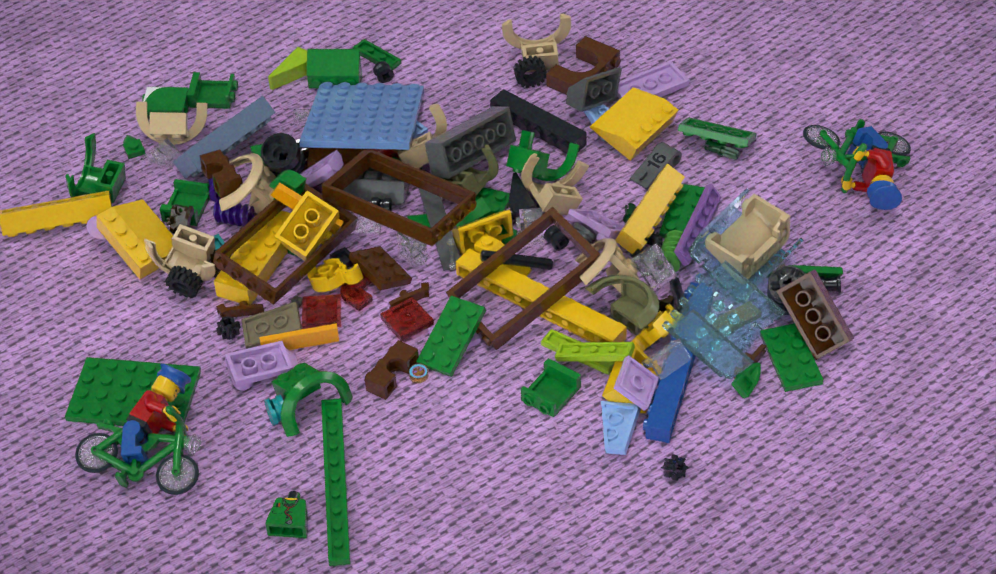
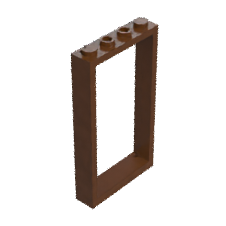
M364 149L322 184L323 200L430 246H434L471 211H474L477 204L475 192L372 149ZM373 168L458 205L432 228H429L347 193L343 189L367 169Z
M305 184V189L301 196H303L306 191H309L313 195L323 200V196L321 193H319L309 185ZM275 199L215 251L213 264L219 270H222L234 280H237L249 290H252L264 300L274 305L355 230L358 217L342 207L323 200L339 211V219L343 221L341 228L282 283L274 288L229 257L286 207L285 204Z
M554 207L549 209L446 292L448 298L450 296L461 298L552 224L587 257L585 261L494 334L480 322L476 334L480 333L483 336L482 340L488 347L492 346L495 350L499 349L581 283L580 276L601 255Z

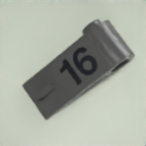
M664 142L657 144L651 154L630 177V180L648 189L667 164L674 168L680 162L682 153Z

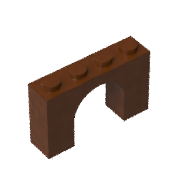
M585 36L576 44V58L593 65L594 68L586 72H574L556 64L546 73V85L567 95L568 88L580 80L617 68L621 62L620 50Z

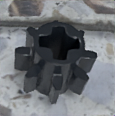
M223 317L220 322H217V335H222L223 340H233L236 335H240V322H235L234 317Z
M672 454L671 459L664 458L665 462L661 467L666 472L664 477H671L674 481H678V476L685 477L686 469L689 468L684 463L685 458H678V455Z

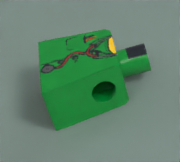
M290 491L288 498H276L265 523L268 536L307 538L306 500L300 499L301 495L299 492Z

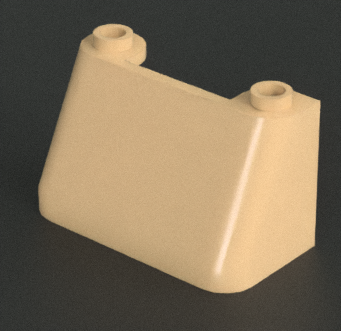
M756 194L744 200L741 206L742 215L721 235L717 232L710 233L705 239L706 249L742 283H746L786 244L790 236V215Z

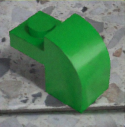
M285 170L269 186L275 189L281 183L301 195L305 189L306 178L295 171Z

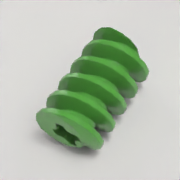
M672 230L665 235L657 258L658 265L665 271L677 272L680 268L681 261L674 253V250L683 234L682 231Z

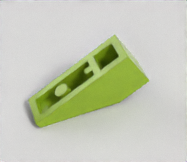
M297 47L268 76L270 89L274 90L307 75V50Z

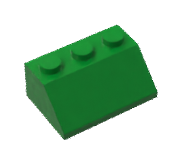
M307 49L308 87L317 89L324 82H331L333 85H339L343 82L350 83V85L361 83L360 50Z

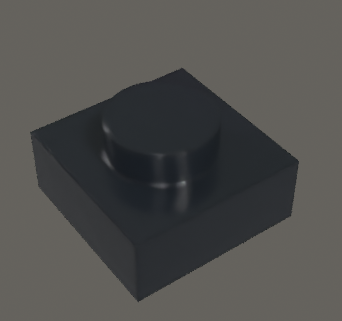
M346 247L330 254L329 259L338 258L346 267L353 265L349 260L350 251Z

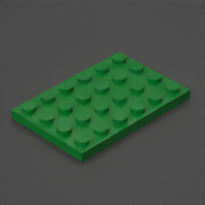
M86 357L65 414L66 421L97 424L98 422L103 423L107 419L113 421L118 426H124L129 413L147 390L151 391V387L157 379V373L161 370V363ZM167 364L184 372L191 378V382L185 386V393H178L173 402H167L180 411L181 414L179 415L185 423L201 374V367Z

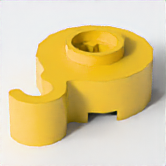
M338 258L323 260V265L317 268L315 266L307 273L311 286L316 292L331 291L344 283L352 285L363 279L358 263L354 264L353 268L347 269L346 265L343 262L341 263Z
M671 304L666 305L665 308L667 310L663 313L661 311L658 312L656 318L648 324V329H642L632 339L631 342L640 350L644 351L661 337H666L676 327V322L681 315Z

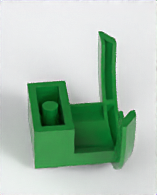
M522 130L519 146L510 145L506 166L513 168V172L522 173L528 158L533 153H536L540 159L533 169L532 177L543 181H554L565 176L573 167L579 150L578 144L570 143L563 164L558 169L547 168L550 154L532 149L534 132Z
M92 133L85 137V161L80 179L75 186L74 175L70 178L69 174H66V186L71 197L109 191L111 203H114L126 179L125 163L107 160L103 168L93 167L96 155L95 133Z
M305 362L297 364L292 370L280 374L275 380L271 381L276 395L280 394L283 398L281 423L287 437L300 433L295 419L298 401L320 389V383L334 385L345 405H348L353 399L349 385L343 377L330 371H318Z

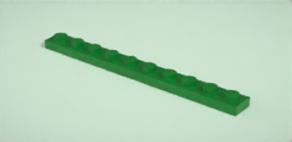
M341 398L321 400L328 562L330 567L350 565L342 400Z

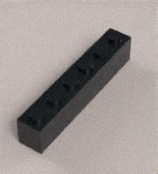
M505 89L490 100V108L493 106L510 108L513 125L521 130L534 132V137L557 147L564 153H568L570 143L579 145L578 152L587 145L586 131Z

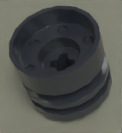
M273 134L264 141L261 147V158L276 177L285 170H292L298 174L304 170L306 164L305 155L296 140L289 134Z
M794 266L777 268L768 280L767 302L770 308L776 313L790 315L777 290L804 276L806 273Z

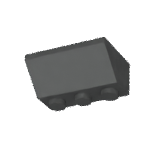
M618 67L586 77L570 86L567 91L566 104L583 112L602 104L616 101L622 68Z

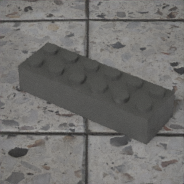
M493 106L427 141L425 147L432 175L439 178H451L485 159L486 156L482 151V148H486L485 145H489L494 154L515 142L516 136L510 108Z

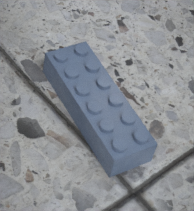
M262 95L173 161L174 165L185 179L189 176L194 178L202 172L199 155L219 149L225 155L272 120L271 116L276 112Z

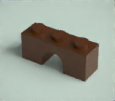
M220 149L199 155L201 170L207 179L213 178L214 190L220 199L230 195L243 184L241 175L236 173L234 165L229 163L227 155L224 156Z
M398 340L388 349L386 355L378 360L371 372L369 371L364 379L366 391L386 400L397 388L396 374L392 372L402 371L409 374L410 368L417 364L416 361L419 357L418 349Z

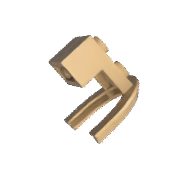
M560 14L558 29L552 35L539 40H527L519 37L513 31L512 19L502 24L504 39L510 45L521 49L522 59L525 56L526 59L529 58L528 55H532V58L534 56L540 57L544 62L546 70H550L556 64L559 65L557 44L563 41L571 30V16Z
M136 102V119L141 130L150 139L166 145L182 144L195 138L205 126L207 103H197L196 119L189 130L187 129L188 115L186 113L150 112L149 123L147 102Z
M439 104L429 106V110L436 121V130L433 136L431 132H428L413 139L409 150L391 149L398 153L403 163L417 169L429 163L425 143L447 130V120Z
M250 153L229 161L234 167L244 163H252V169L248 178L236 191L219 200L222 212L240 203L251 191L249 206H253L257 214L274 199L270 196L274 189L269 185L276 176L263 164V160L258 154Z
M533 153L522 169L521 180L524 187L533 194L540 209L546 213L554 207L561 215H568L569 209H577L583 199L576 187L573 186L584 176L589 165L582 161H577L573 169L561 180L552 184H537L532 181V172L540 158L537 157L536 153Z
M180 224L172 237L173 247L165 261L159 256L156 250V243L144 239L147 253L153 262L167 274H169L173 266H181L182 268L184 266L187 270L191 269L193 273L196 272L197 276H200L203 281H208L214 277L215 264L209 262L210 254H213L215 250L214 236Z
M612 238L600 239L592 244L597 251L602 248L604 249L597 260L580 276L584 284L587 285L610 261L612 265L605 270L607 276L626 275L639 279L636 264L629 257L626 259L623 256V251ZM581 253L575 261L581 264L587 257ZM613 284L621 293V284Z

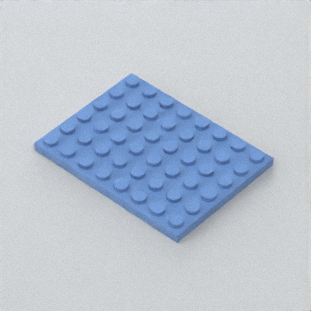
M324 82L319 85L299 140L300 147L409 150L424 94V86H419L418 84L402 85L399 83L385 85L383 83H376L374 85L358 83L350 85L347 82L333 85L331 82Z

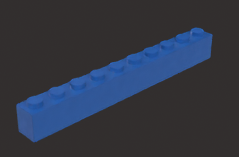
M691 282L689 289H685L684 296L688 311L687 313H682L676 322V331L671 333L670 342L672 344L667 346V359H663L661 371L663 372L658 374V388L655 389L652 400H654L653 404L650 403L647 411L649 417L648 419L645 418L643 422L646 439L670 443L703 334L704 324H706L712 304L714 286Z

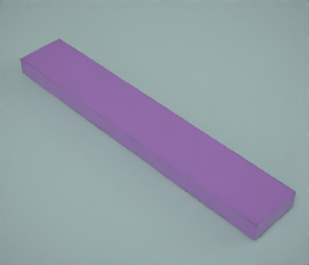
M712 183L706 185L674 250L683 266L690 264L721 199Z

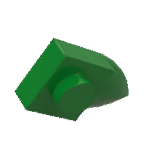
M126 135L123 141V148L128 159L145 155V149L140 139Z
M750 364L744 370L739 371L731 383L742 398L749 397L757 385L761 374V364Z

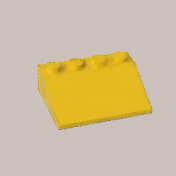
M633 87L599 117L590 128L631 161L674 121L679 110L666 99Z
M143 199L113 206L96 216L97 229L139 279L159 269L147 253L144 239L156 243V250L164 261L173 247V234Z

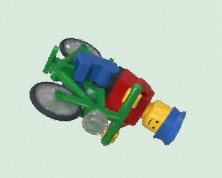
M860 119L855 127L845 131L846 139L842 146L839 147L840 139L831 129L821 125L805 127L803 130L805 140L812 146L823 150L821 152L823 164L829 166L838 161L846 168L841 180V191L843 193H847L851 188L856 191L867 192L871 206L880 210H892L901 204L902 194L896 184H894L892 177L894 174L893 163H896L898 167H904L911 159L909 156H906L910 153L911 147L905 138L887 131L877 133L872 126L864 127L865 121ZM857 163L861 166L864 182H852L851 175Z
M161 363V370L157 373V379L153 383L151 391L147 390L129 413L123 428L116 427L113 421L107 419L103 423L98 422V429L114 434L111 436L105 433L88 435L78 444L75 459L79 467L89 473H100L110 467L121 471V473L116 472L115 478L120 486L127 488L129 485L126 480L127 476L133 482L140 481L144 477V472L151 469V467L173 452V455L163 460L157 468L156 482L165 493L180 495L191 490L199 477L197 463L191 457L183 455V450L193 455L199 451L201 440H199V436L196 434L187 436L188 426L179 415L181 414L175 406L167 403L173 402L178 393H185V386L191 382V378L184 372ZM161 428L172 433L175 431L174 435L158 433ZM159 442L170 443L150 459L146 455V452L156 448ZM119 444H120V446H121V457L123 458L124 461H122V460H120V459L117 458V455H118V447H117V445H119Z

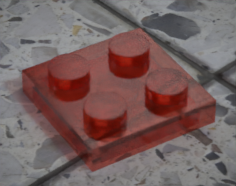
M341 294L303 296V329L336 323L337 327H341Z
M413 297L380 313L381 320L400 341H404L434 325L433 318Z

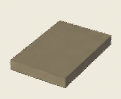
M296 302L241 319L246 349L261 346L259 337L302 330L299 308Z

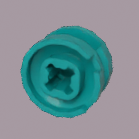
M280 394L276 395L274 399H264L266 411L273 426L278 425V422L281 421L283 398Z

